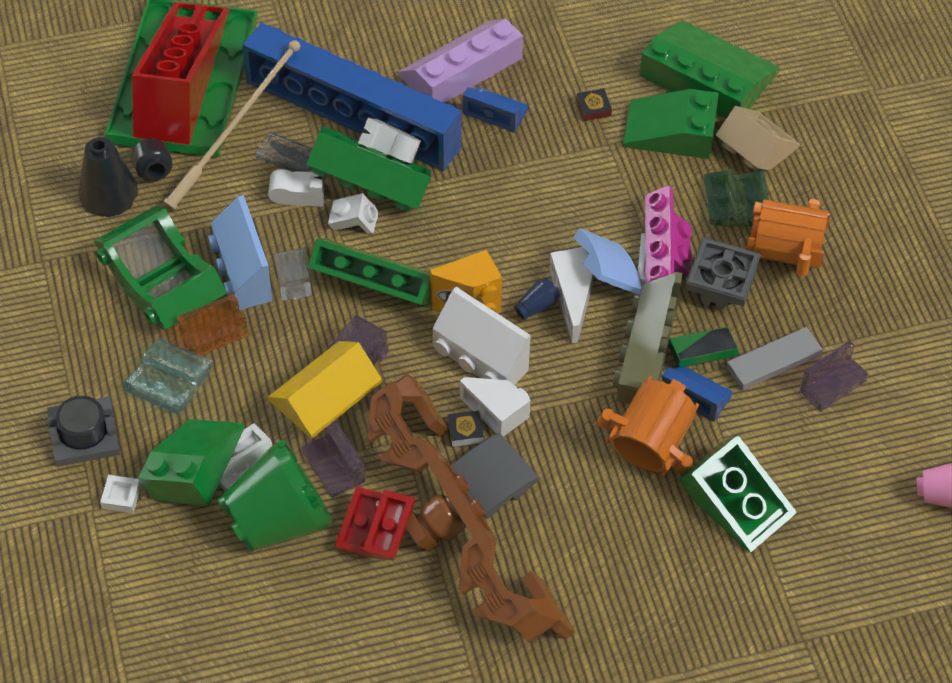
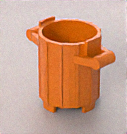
M765 199L763 203L755 202L751 236L748 238L746 249L760 253V258L797 265L796 273L799 276H807L809 267L817 269L822 265L824 252L821 249L830 214L826 210L819 209L820 202L816 199L809 200L808 207Z
M649 375L645 382H642L623 416L614 413L611 409H604L597 423L601 428H605L610 432L605 442L609 443L610 441L614 450L629 463L646 471H661L663 477L669 468L684 474L693 464V459L677 448L696 416L699 404L696 403L694 405L690 397L683 393L686 386L681 382L672 379L671 383L667 384L663 381L651 380L652 376Z

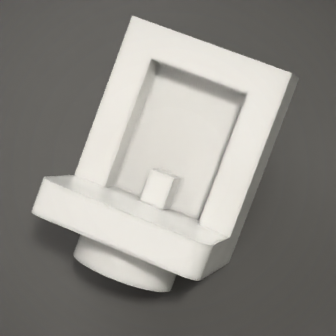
M363 193L333 200L328 225L334 231L359 225L367 234L374 233L376 220L378 219V210Z

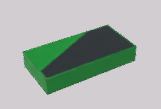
M728 327L669 338V348L678 367L738 355V347Z

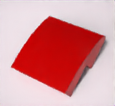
M356 486L337 537L335 548L338 551L359 556L395 560L416 501L415 497L384 490L381 493Z

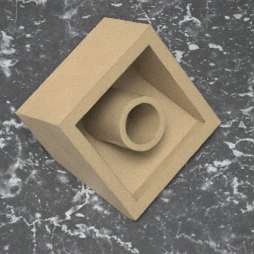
M737 106L733 108L716 133V136L723 140L722 146L733 154L738 152L744 157V164L755 171L758 169L771 170L801 145L760 112Z

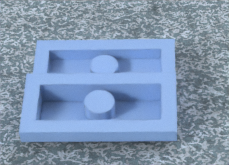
M579 228L573 238L589 253L582 264L598 280L639 295L642 291L640 278L632 259L625 249L616 242Z

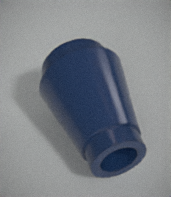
M544 278L542 281L537 280L513 307L522 320H526L528 317H532L556 305V300L560 298V294L554 284L549 279Z

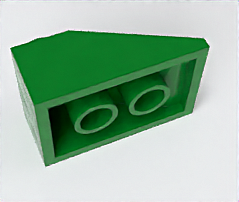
M687 89L631 100L623 147L709 159L719 93Z
M187 420L150 452L138 477L139 481L155 501L209 506L245 425L240 422Z
M738 435L722 441L678 478V481L694 502L747 552H752L797 513Z

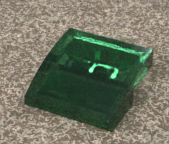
M729 169L704 174L710 224L726 227L752 226L755 202L763 203L764 199L769 200L765 171L735 176L734 170Z

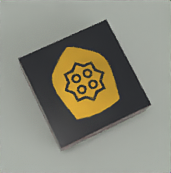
M604 88L577 93L576 101L584 121L612 116V108Z

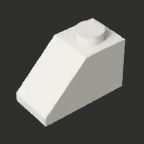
M464 377L460 380V399L473 411H479L480 418L496 434L500 433L504 437L529 418L530 398L525 390L517 388L510 380Z

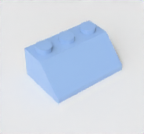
M244 195L238 196L211 222L213 235L208 236L211 252H217L219 256L218 259H215L220 277L225 276L227 282H223L227 291L226 297L228 300L233 299L236 309L241 310L271 302L272 294L266 257Z

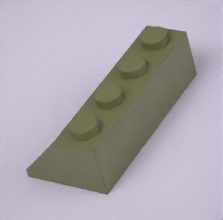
M675 272L643 284L641 296H634L631 313H636L635 320H628L625 337L630 339L628 345L622 344L619 362L623 363L622 370L616 369L612 385L613 388H618L616 401L630 404L642 382L644 383L649 375L652 376L651 380L660 381L677 311L682 273Z

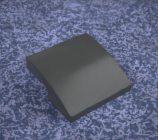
M500 433L485 440L452 464L455 472H460L466 478L471 487L467 490L472 499L475 497L479 500L486 510L485 516L488 518L512 497L517 500L540 480L537 474Z

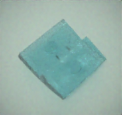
M159 338L143 354L142 365L125 381V391L179 415L203 384L212 368L213 361Z

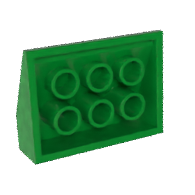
M681 20L656 35L642 52L639 76L671 92L687 89L717 92L719 96L716 114L727 119L735 106L750 109L779 72L780 67Z

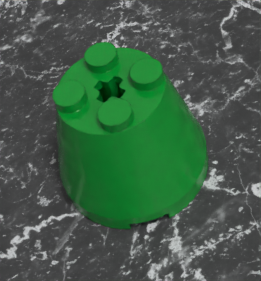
M284 439L272 445L218 498L222 509L226 515H230L234 522L231 524L234 532L240 541H244L251 553L255 550H261L322 531L334 524L331 518H329L330 514L319 493L301 465L297 463V457Z

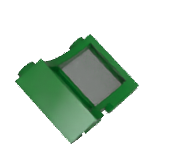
M154 206L94 240L98 248L95 250V254L99 262L103 266L108 265L119 284L143 312L151 326L156 324L166 330L227 294L215 267L206 263L197 254L190 256L184 249L185 239L173 223L166 208Z

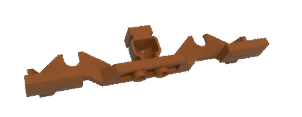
M406 373L398 379V383L395 384L393 381L388 383L371 397L368 417V439L373 443L379 437L389 435L392 444L380 456V459L384 463L418 472L429 466L447 496L437 494L423 504L420 509V516L413 511L411 512L406 528L415 543L430 552L440 545L439 541L441 539L443 541H450L467 527L473 539L462 547L459 590L461 594L465 595L471 589L481 587L485 593L483 602L472 610L473 614L476 617L515 628L528 642L533 641L550 627L553 628L554 632L567 639L575 633V630L542 578L531 571L522 577L523 582L534 599H528L525 596L508 592L493 567L497 538L483 517L486 514V510L477 498H471L467 491L471 487L466 478L460 472H455L449 461L431 442L414 438L400 416L402 402H412L428 428L439 436H442L449 430L420 382Z

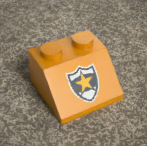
M487 250L430 270V306L433 311L441 313L452 290L458 287L497 314L501 313L502 276Z

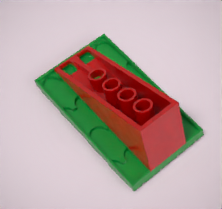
M147 0L105 131V138L111 140L114 144L118 145L119 143L120 145L132 147L144 139L155 138L166 144L168 151L206 155L229 125V119L237 97V90L245 68L243 44L256 29L258 10L178 0ZM223 143L215 151L212 157L219 158Z

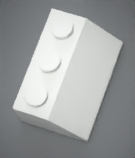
M455 287L433 327V346L437 352L443 356H449L458 362L466 372H473L484 379L510 380L514 385L529 370L531 335L458 287Z

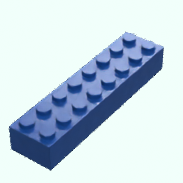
M262 22L244 42L243 54L246 80L252 86L258 88L287 52L289 43L296 40L300 43L299 51L293 52L263 91L359 134H362L368 118L379 119L419 139L421 142L414 159L443 172L461 149V110L451 104H445L426 93L411 89L401 82L393 81L376 71L368 70L351 60L343 59L326 49L318 48L301 38L293 37L276 27H271Z

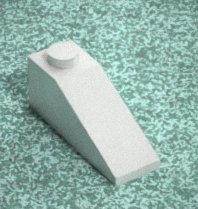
M583 247L552 252L550 254L549 271L553 284L560 294L558 300L572 343H578L594 276L582 264L588 256V252Z

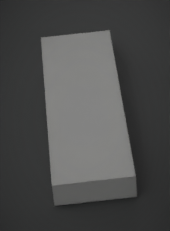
M805 327L727 361L726 368L743 391L822 356L823 349L809 329Z

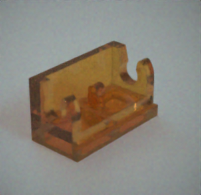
M235 294L177 316L180 336L192 359L249 336L244 312L240 313Z

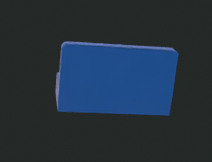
M467 87L463 94L462 114L514 133L528 111L527 104L480 87H476L475 90Z
M677 365L675 370L668 367L662 375L664 383L670 384L672 379H675L684 384L686 388L683 393L690 397L694 405L696 403L699 404L696 412L713 422L732 397L731 390L685 366L678 367Z

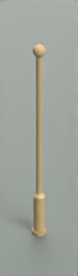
M293 40L289 43L287 52L198 165H193L169 197L164 199L163 203L174 211L176 210L178 203L202 174L204 165L293 52L299 51L300 43Z

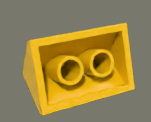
M338 341L269 395L268 400L312 439L382 383V378L359 342Z

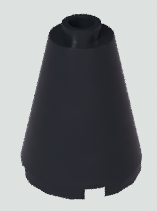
M98 137L90 140L85 145L78 195L81 205L87 212L101 213L102 217L120 215L129 210L133 205L135 197L138 195V186L114 143L107 138Z

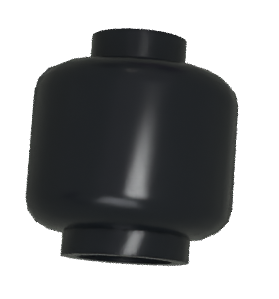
M155 138L144 139L138 142L131 152V161L138 176L143 180L149 182L160 181L170 174L173 160L166 144L161 140Z

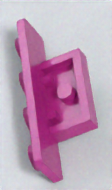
M669 185L645 196L646 283L674 272L682 273V277L689 275L693 255L690 236H692V229L686 220H683L673 211V188Z

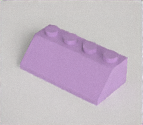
M507 19L487 21L398 71V75L411 89L426 93L430 97L445 103L465 92L467 87L472 88L522 59L523 35Z

